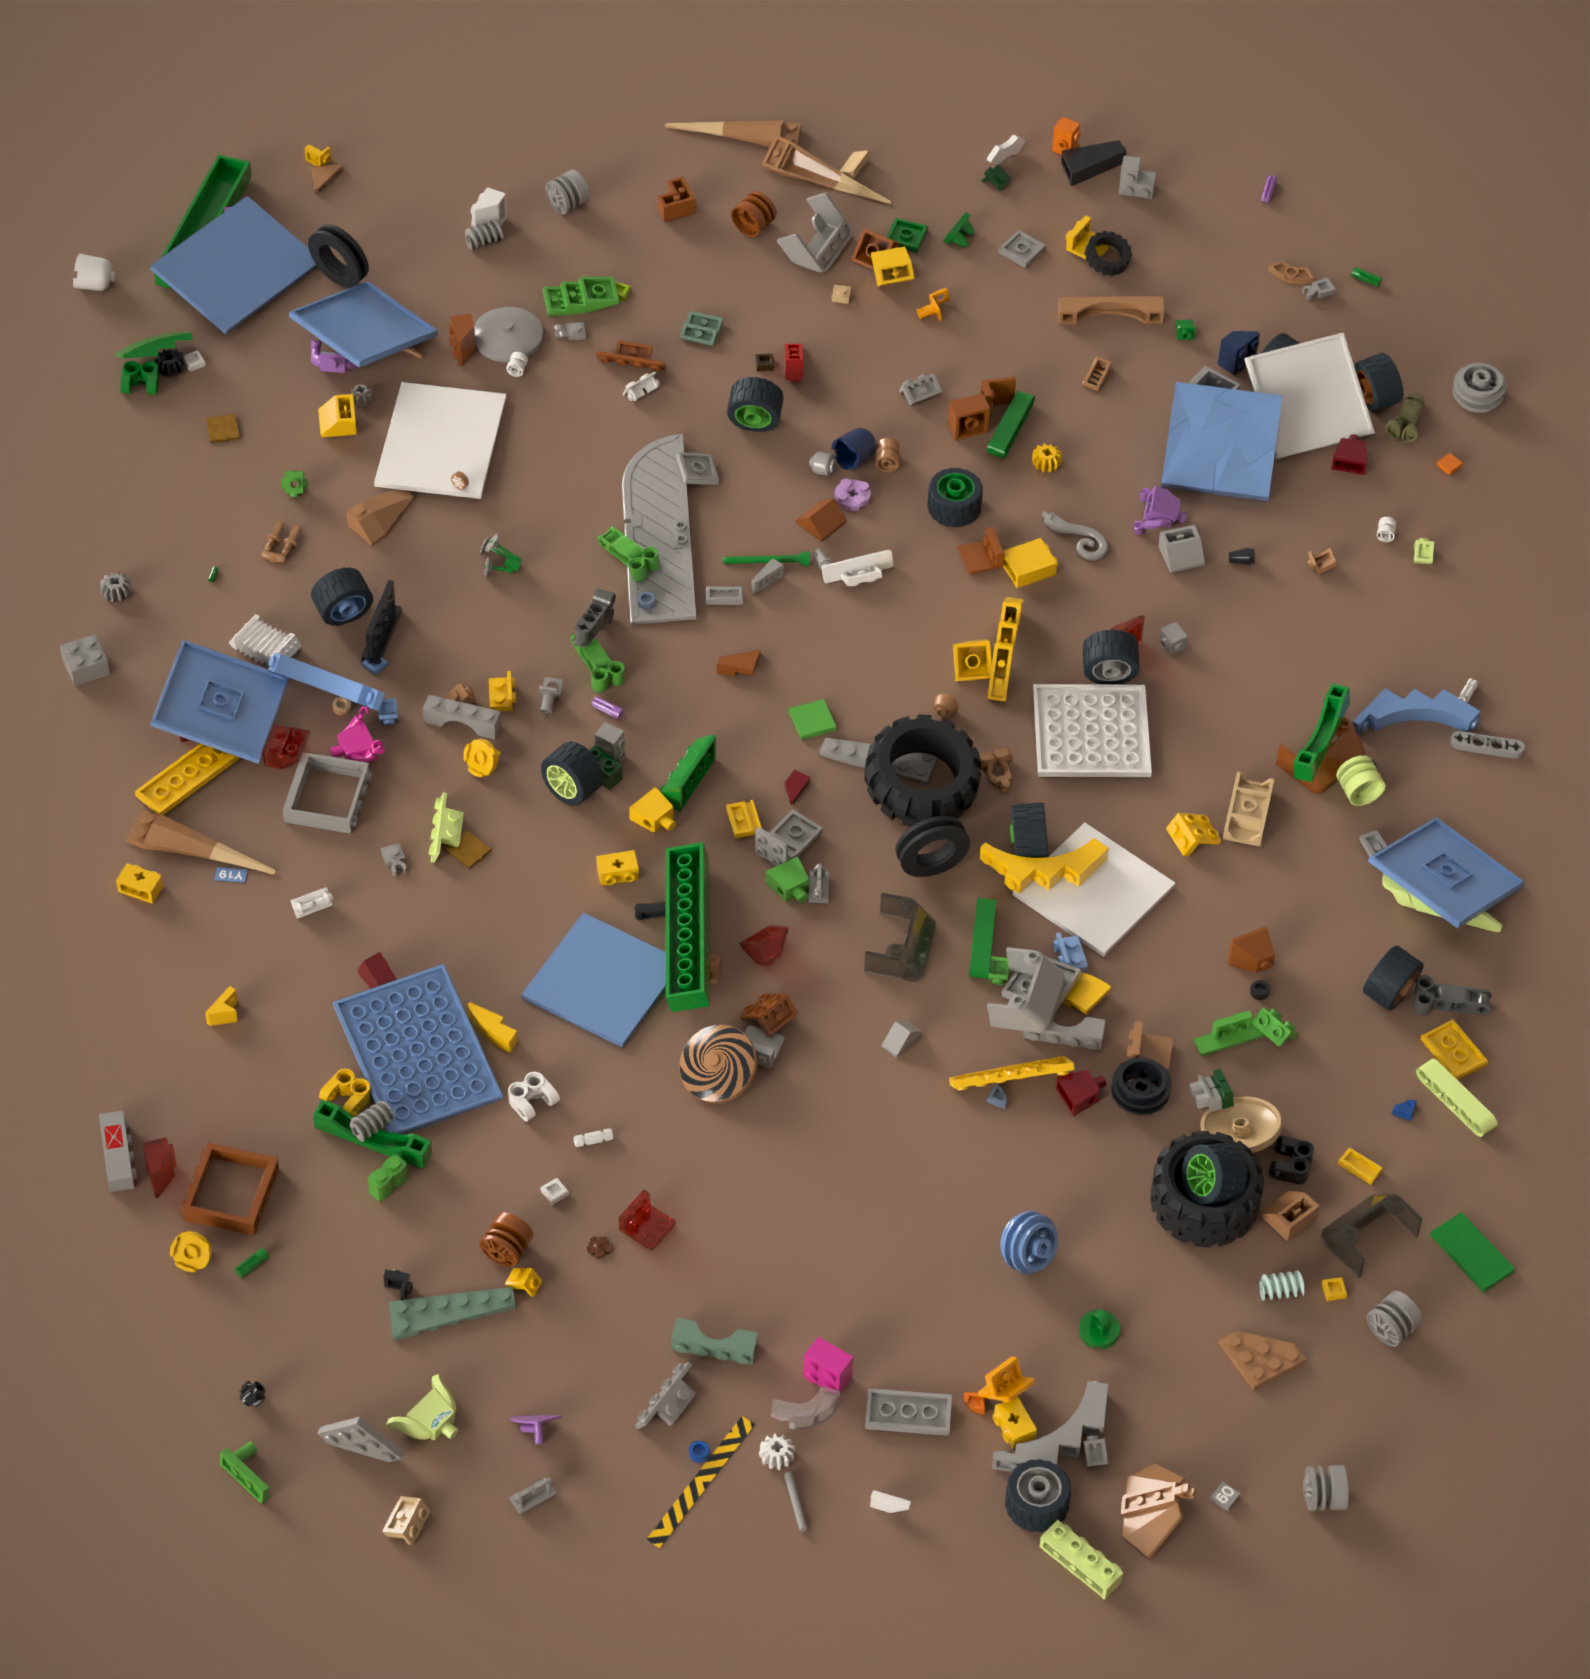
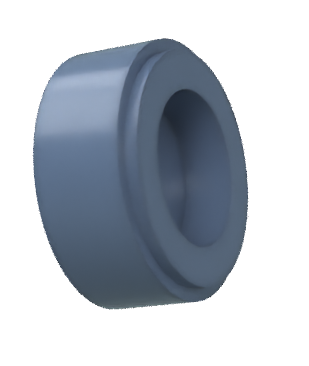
M650 591L640 593L638 596L639 607L645 610L655 607V594Z

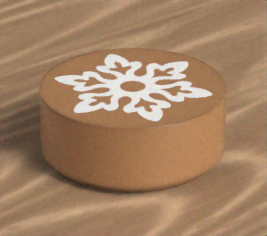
M457 471L451 476L452 484L457 489L463 490L469 485V480L463 472Z

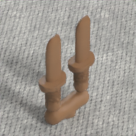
M278 520L271 535H267L266 539L268 542L261 556L273 563H285L292 547L297 546L295 540L301 530L300 525L295 524L289 538L284 540L285 547L281 555L271 552L275 543L280 542L278 536L284 525L283 521Z

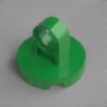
M1102 1309L1092 1310L1081 1318L1079 1337L1087 1346L1106 1349L1113 1346L1118 1340L1120 1324L1117 1318L1110 1312Z

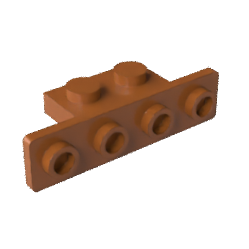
M618 340L615 354L596 351L597 359L604 363L613 361L618 365L626 366L630 364L639 369L648 367L657 372L666 370L665 362L651 360L652 345Z

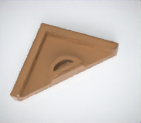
M342 164L311 167L315 193H318V190L327 185L336 173L343 170Z

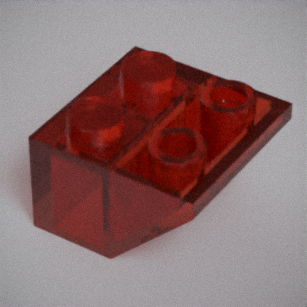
M274 723L262 751L264 766L282 770L299 762L310 736V730Z

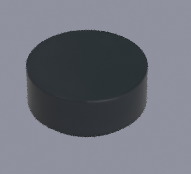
M1258 980L1251 984L1250 995L1254 999L1264 1000L1269 996L1270 986L1268 983Z

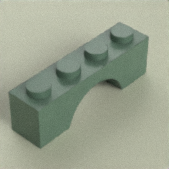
M676 1318L671 1338V1350H676L679 1353H693L701 1357L709 1356L719 1360L736 1361L740 1364H753L758 1345V1332L737 1329L730 1337L716 1340L705 1336L700 1331L697 1321Z

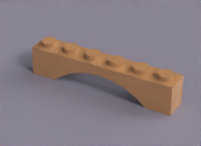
M1163 296L1059 297L1058 320L1059 324H1077L1084 319L1096 315L1120 314L1138 319L1145 324H1163Z

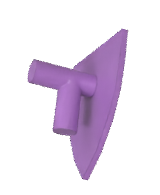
M528 1415L510 1417V1420L518 1423H527L521 1424V1432L534 1433L535 1444H543L542 1423L562 1418V1416Z

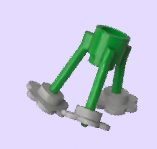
M497 533L492 538L490 536L486 537L479 555L492 551L506 558L504 565L507 568L492 566V562H489V557L487 556L484 565V577H487V572L491 573V570L505 571L510 574L512 571L517 572L522 558L499 545V534Z

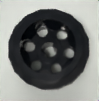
M1144 1057L1131 1058L1121 1063L1114 1071L1111 1085L1112 1097L1117 1105L1128 1113L1139 1116L1156 1113L1162 1110L1169 1101L1172 1087L1171 1077L1165 1067L1153 1059Z

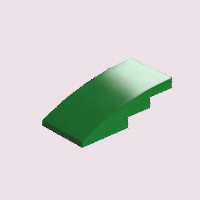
M178 331L148 337L116 352V356L120 358L158 356V349L175 348V341L192 340V333Z

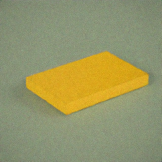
M1454 1019L1421 1035L1420 1040L1440 1064L1457 1080L1488 1065L1486 1057Z

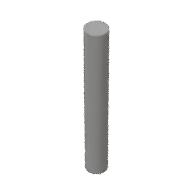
M787 1472L784 1474L797 1524L799 1531L804 1532L808 1527L792 1472Z

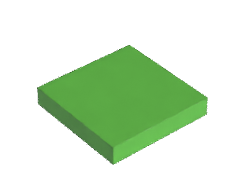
M824 699L788 708V713L801 740L836 731V724Z

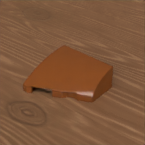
M761 650L721 656L717 662V674L735 677L736 672L753 675L755 667L758 665Z

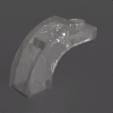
M819 1387L817 1395L811 1401L803 1404L773 1399L771 1417L780 1421L788 1420L790 1429L816 1427L827 1421L834 1414L840 1402V1391Z

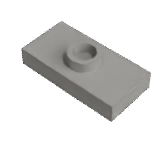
M706 587V605H743V587Z

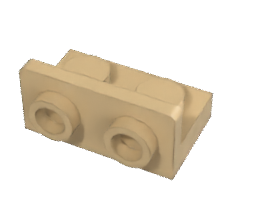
M400 1496L383 1529V1533L388 1537L403 1538L408 1545H413L428 1518L430 1509L421 1498Z

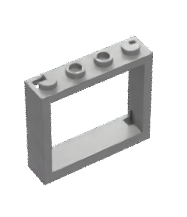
M302 752L283 808L284 823L351 834L353 826L356 827L358 822L357 813L362 810V798L367 795V783L371 782L372 779L369 763ZM309 770L360 778L347 818L296 810Z

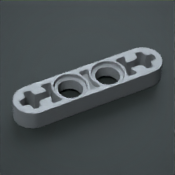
M1463 731L1454 732L1450 741L1451 746L1457 750L1513 759L1521 758L1525 749L1524 744L1519 740ZM1480 741L1483 745L1476 746L1473 742ZM1499 744L1502 748L1495 749L1492 745Z

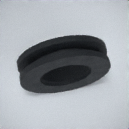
M325 224L309 237L308 248L310 255L321 272L331 281L342 287L351 288L367 276L369 265L366 255L356 240L345 230L332 224ZM330 247L338 251L347 265H344L336 258Z
M950 816L932 817L913 825L904 832L896 844L895 853L905 873L914 877H929L943 873L957 865L969 851L970 839L960 820ZM947 840L941 848L933 852L918 854L924 846L931 842Z

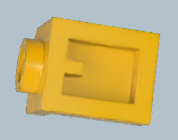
M308 144L304 148L305 161L316 167L325 166L332 160L330 147L320 151L318 148Z

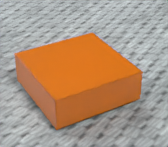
M1451 453L1437 461V466L1449 476L1460 469L1463 464Z

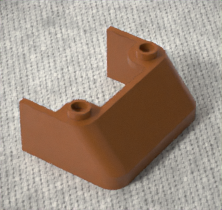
M1343 717L1335 734L1338 738L1330 744L1313 782L1296 779L1313 793H1323L1338 781L1336 777L1337 770L1347 760L1365 755V749L1354 725L1346 717ZM1281 744L1278 749L1276 765L1294 778L1293 762L1297 754Z

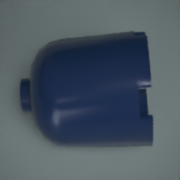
M856 428L835 439L831 449L835 451V459H837L840 467L844 470L851 469L854 471L876 454L877 442L870 431L864 428Z

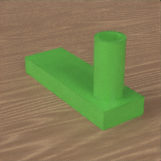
M249 1441L233 1453L228 1448L220 1452L219 1465L261 1504L268 1501L269 1487L243 1463L244 1460L257 1452L256 1446Z

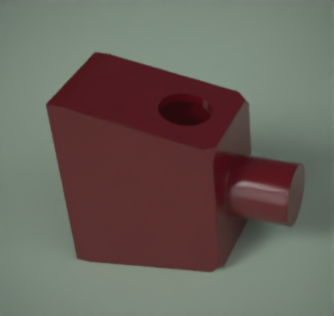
M1356 434L1350 435L1349 439L1341 438L1333 455L1331 469L1365 475L1367 465L1366 442L1359 441L1360 438Z
M1088 1070L1057 1076L1056 1089L1073 1116L1096 1104L1100 1099V1089L1107 1086L1103 1076L1093 1079Z

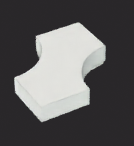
M1012 135L1005 143L996 145L987 157V160L995 165H1000L1007 157L1017 155L1026 141L1021 137Z

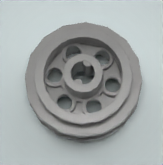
M1472 363L1461 368L1456 373L1452 392L1454 399L1464 409L1471 412L1484 413L1497 408L1503 402L1507 384L1505 377L1497 368L1485 363Z

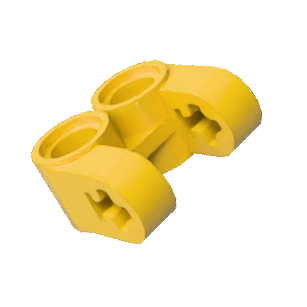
M340 1069L323 1086L319 1093V1098L332 1102L338 1095L349 1096L350 1098L343 1106V1109L355 1117L371 1101L370 1084L365 1079L356 1078L354 1072L350 1069Z

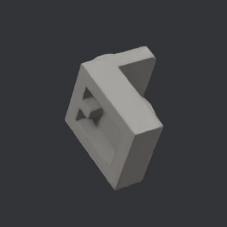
M1098 1435L1086 1437V1441L1081 1442V1447L1084 1448L1086 1467L1107 1465L1108 1458L1105 1438L1099 1439Z

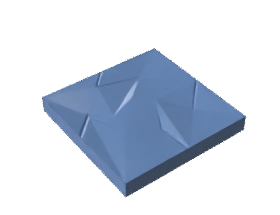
M1176 382L1161 487L1268 501L1283 396Z

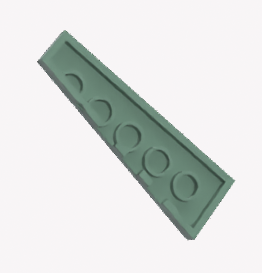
M513 1287L389 1301L393 1341L419 1335V1332L429 1329L434 1331L439 1329L438 1327L456 1325L459 1321L475 1320L483 1316L515 1309Z

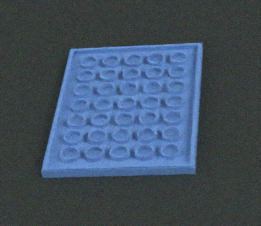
M246 196L150 266V270L224 334H227L315 269L317 265L313 261L307 246L251 198Z
M444 964L333 1002L335 1012L364 1079L370 1084L371 1095L375 1104L381 1100L385 1101L394 1113L395 1118H390L391 1124H384L387 1132L406 1134L503 1099V1094Z

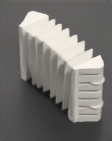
M257 614L248 623H245L244 627L229 641V644L235 650L239 649L240 653L244 651V656L249 655V659L254 657L255 662L260 660L261 665L266 662L267 667L269 666L271 656H274L275 652L292 657L302 646L295 634L290 633L286 636L285 631L283 633L281 630L277 632L276 628L272 630V626L268 627L267 623L264 624V620L260 621V617Z

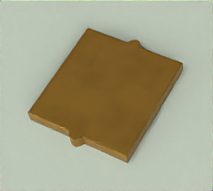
M235 414L206 418L210 443L240 439Z
M467 830L461 835L458 847L449 845L445 848V851L470 869L478 861H482V858L491 851V848Z

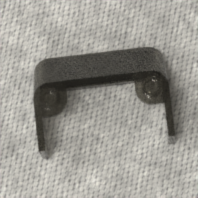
M881 893L880 914L908 919L910 924L904 945L892 944L888 946L885 954L865 952L864 972L912 982L920 981L924 976L936 930V921L914 899Z
M1373 1194L1329 1224L1322 1231V1243L1358 1279L1362 1276L1365 1258L1353 1245L1358 1242V1231L1387 1211L1415 1238L1419 1235L1423 1218L1398 1195Z

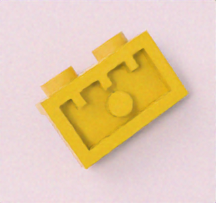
M507 671V677L488 678L490 709L513 711L512 703H516V692H512V689H515V677L511 678V671Z

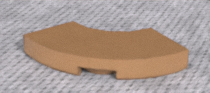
M1285 261L1268 266L1270 273L1287 283L1303 285L1315 282V277L1307 267L1297 268L1288 265Z

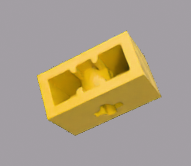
M634 850L596 856L601 886L639 880V867Z
M128 863L116 879L118 892L151 904L154 903L163 888L162 875Z
M1018 1396L1012 1402H1002L995 1405L993 1420L996 1426L1001 1427L1005 1442L1010 1443L1013 1449H1016V1444L1036 1440L1037 1429Z

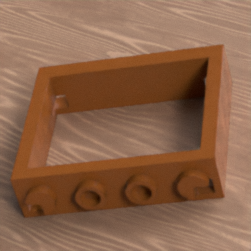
M208 1143L206 1149L201 1152L199 1167L196 1166L194 1170V1180L188 1186L187 1199L183 1200L181 1204L184 1220L255 1236L280 1169L278 1158ZM212 1158L265 1169L247 1218L194 1206Z

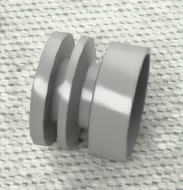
M573 169L562 174L560 178L557 177L547 182L545 185V192L550 204L562 215L573 210L575 206L578 207L588 202L590 199L589 188L584 178Z
M1400 1291L1391 1292L1382 1300V1303L1376 1305L1366 1316L1367 1323L1375 1336L1383 1343L1392 1347L1398 1346L1402 1340L1407 1338L1408 1334L1414 1332L1423 1322L1422 1314L1417 1305Z
M1329 1465L1326 1475H1324L1321 1466H1317L1316 1471L1313 1466L1306 1467L1303 1490L1309 1512L1316 1511L1317 1505L1320 1511H1324L1326 1501H1328L1331 1510L1347 1509L1348 1480L1344 1465Z

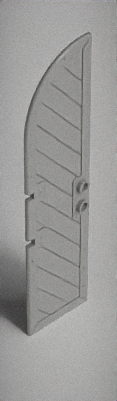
M683 434L667 436L645 446L630 460L623 474L624 522H631L624 524L625 536L643 549L655 547L658 550L661 561L660 568L656 571L648 570L647 578L641 582H636L632 579L629 567L627 566L631 625L697 619L687 484H684L676 458L678 452L684 453ZM645 591L653 592L656 596V605L649 610L642 609L638 605V596Z

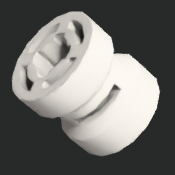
M521 352L512 353L510 362L506 367L507 372L515 377L521 376L528 362L527 356Z
M1383 517L1379 520L1377 538L1380 541L1391 542L1394 540L1396 520L1391 517Z

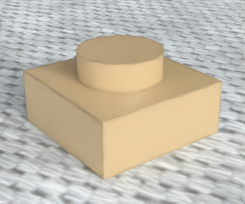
M834 285L832 302L849 304L851 287Z

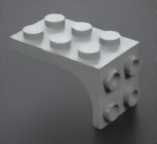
M792 809L770 833L760 827L755 830V852L760 857L772 862L774 866H778L795 857L799 858L823 833V828Z

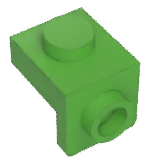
M991 956L988 981H992V984L1004 985V982H1008L1009 976L1008 958Z

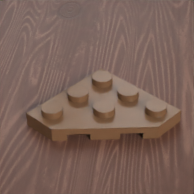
M1237 1330L1219 1339L1218 1343L1253 1391L1304 1365L1306 1362L1305 1357L1293 1343Z

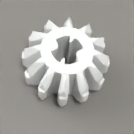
M774 1433L773 1438L766 1436L765 1442H761L759 1457L762 1458L763 1465L769 1464L770 1470L777 1466V1469L780 1471L782 1465L788 1468L789 1462H793L795 1447L792 1445L791 1439L785 1440L784 1434L781 1437H777Z

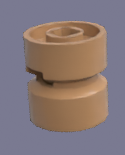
M885 438L877 443L876 467L880 471L893 472L899 467V442L892 438Z

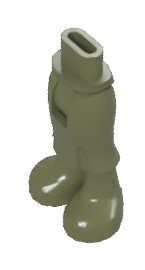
M1412 392L1406 398L1395 420H1390L1386 424L1385 431L1391 438L1397 440L1401 434L1402 427L1406 426L1402 432L1401 440L1409 443L1417 439L1419 433L1417 428L1418 419L1423 411L1424 396Z

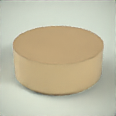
M338 697L333 701V711L337 715L350 713L352 709L350 700Z

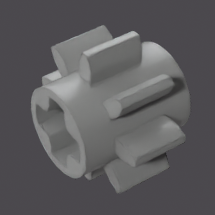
M356 385L354 389H351L356 406H366L368 401H372V390H367L366 385Z

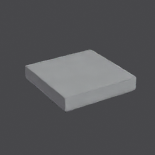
M1018 230L999 248L998 253L1027 268L1046 250L1047 245Z
M678 452L676 458L684 484L718 485L719 478L711 454Z

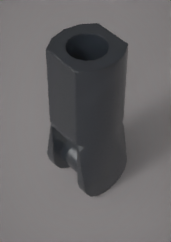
M666 902L636 904L635 918L644 920L665 917Z

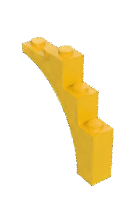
M1093 838L1082 847L1063 855L1029 858L1003 852L985 842L980 848V859L986 865L994 868L999 874L1004 875V884L1009 889L1020 894L1033 881L1050 890L1063 877L1068 882L1079 887L1108 859L1109 848Z

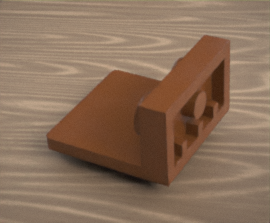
M1015 377L981 380L980 394L984 395L990 407V416L991 412H993V406L1011 403L1015 396Z
M993 527L986 528L983 541L958 546V552L969 575L1003 567L1004 551Z
M764 993L758 997L756 1003L748 1005L744 1009L740 1018L757 1020L765 1035L771 1036L799 1013L788 994Z

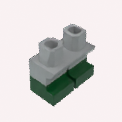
M1221 1068L1213 1070V1075L1206 1078L1198 1075L1199 1081L1189 1084L1192 1097L1195 1096L1198 1109L1208 1107L1213 1112L1234 1107L1233 1092Z

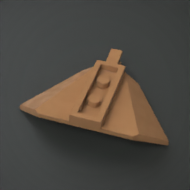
M1155 1463L1127 1478L1126 1495H1122L1121 1515L1124 1516L1122 1536L1149 1559L1182 1520L1183 1515L1179 1499L1196 1498V1489L1192 1488L1190 1490L1191 1485L1189 1483L1183 1484L1185 1482L1183 1477Z

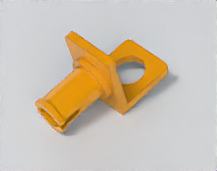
M947 288L929 294L930 304L916 309L920 320L932 314L936 315L939 321L942 320L938 305L950 300ZM945 294L941 300H936L939 295Z

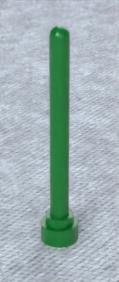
M802 551L799 555L724 557L722 561L724 564L768 563L771 559H774L780 563L799 562L803 566H810V551Z

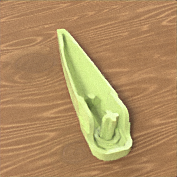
M1383 874V886L1394 894V898H1396L1400 905L1441 917ZM1486 911L1466 923L1467 925L1493 932H1501L1503 927L1501 923Z

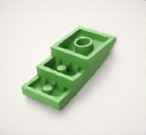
M579 277L578 282H561L560 287H543L542 291L548 316L586 313L619 304L613 277Z

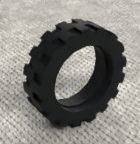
M1107 231L1097 232L1095 236L1093 235L1086 246L1085 259L1096 272H1101L1103 275L1110 274V276L1118 275L1126 270L1131 260V246L1127 244L1128 241L1123 239L1120 234L1116 235L1112 231L1110 233ZM1099 245L1112 246L1120 253L1121 260L1117 262L1106 261L1097 254L1095 247Z

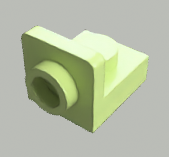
M1427 538L1416 540L1414 543V563L1432 564L1434 541H1430Z

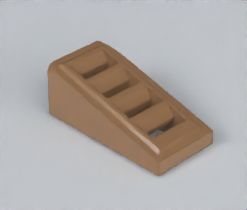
M1096 356L1082 386L1099 392L1112 369L1113 362ZM1089 381L1094 382V383L1097 384V386H1096V385H1093V384H1091V383H1088V382H1089Z

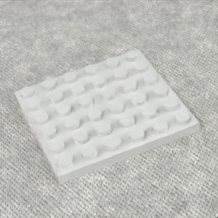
M1033 684L1038 777H1151L1145 685Z

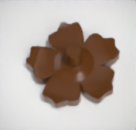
M595 1236L590 1238V1246L587 1247V1252L595 1255L596 1258L604 1257L605 1253L609 1254L612 1250V1247L608 1244L609 1239L606 1236L600 1237L599 1241Z

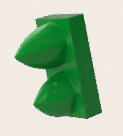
M965 212L944 238V243L948 245L952 241L960 246L969 247L968 241L963 234H975L972 224L968 221L971 217L969 213Z

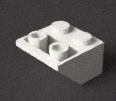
M487 187L480 194L476 204H473L471 207V226L478 227L479 224L484 225L486 222L491 223L492 220H496L501 227L507 219L506 193Z

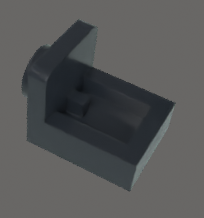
M385 1269L383 1275L384 1287L400 1290L401 1300H406L407 1295H411L413 1289V1282H410V1274L399 1270Z

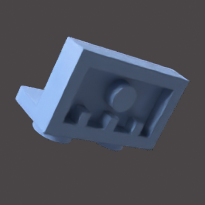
M1056 933L1053 949L1055 952H1058V961L1079 968L1082 972L1088 971V964L1078 935L1062 938L1061 933Z

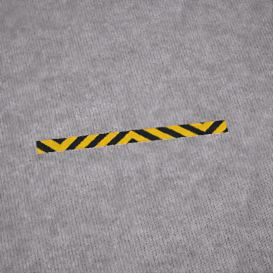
M743 1416L740 1417L646 1539L648 1542L658 1548L663 1545L754 1427L755 1423Z

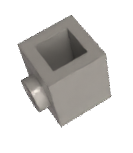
M1176 622L1160 628L1159 641L1163 649L1167 650L1170 655L1186 649L1188 636Z

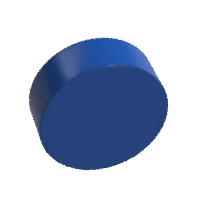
M695 1441L689 1446V1457L692 1461L702 1463L709 1458L710 1447L706 1442Z

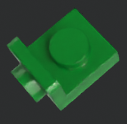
M1175 320L1177 340H1194L1196 327L1193 324V320Z

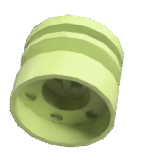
M1357 756L1347 760L1339 767L1336 773V777L1350 803L1355 806L1369 804L1379 798L1385 791L1386 785L1379 772H1377L1378 770L1372 759L1368 756Z

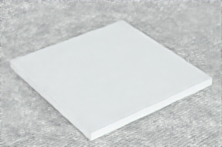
M1344 332L1245 358L1254 392L1283 396L1274 455L1275 460L1339 444L1341 438L1349 439V436L1352 434H1356L1361 438L1375 433Z
M1084 822L1049 857L1072 852L1095 838L1109 848L1108 859L1079 887L1068 882L1065 877L1059 880L1050 890L1033 881L1020 894L1013 891V896L1070 935H1078L1082 943L1104 957L1175 887V882Z

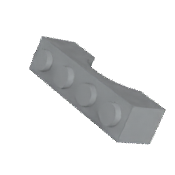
M428 695L423 707L424 723L442 727L448 721H458L470 726L478 736L496 739L501 727V713L497 710L433 695Z
M1085 1017L1081 1023L1071 1027L1060 1026L1052 1021L1048 1031L1044 1033L1023 1031V1038L1031 1041L1038 1040L1051 1044L1057 1043L1070 1047L1076 1046L1090 1050H1101L1105 1020Z

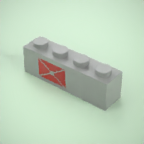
M123 1110L99 1114L109 1190L114 1192L133 1189V1180H137L136 1168L131 1167V1163H135L133 1151H129V1147L132 1146L131 1134L127 1135L126 1131L130 1130L129 1118H124Z

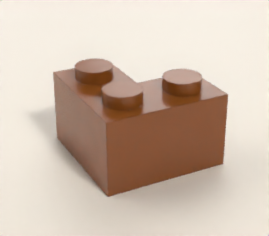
M683 176L667 180V194L658 196V212L664 222L696 213V198Z

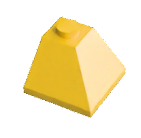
M974 640L953 644L956 682L990 678L992 662L989 640Z

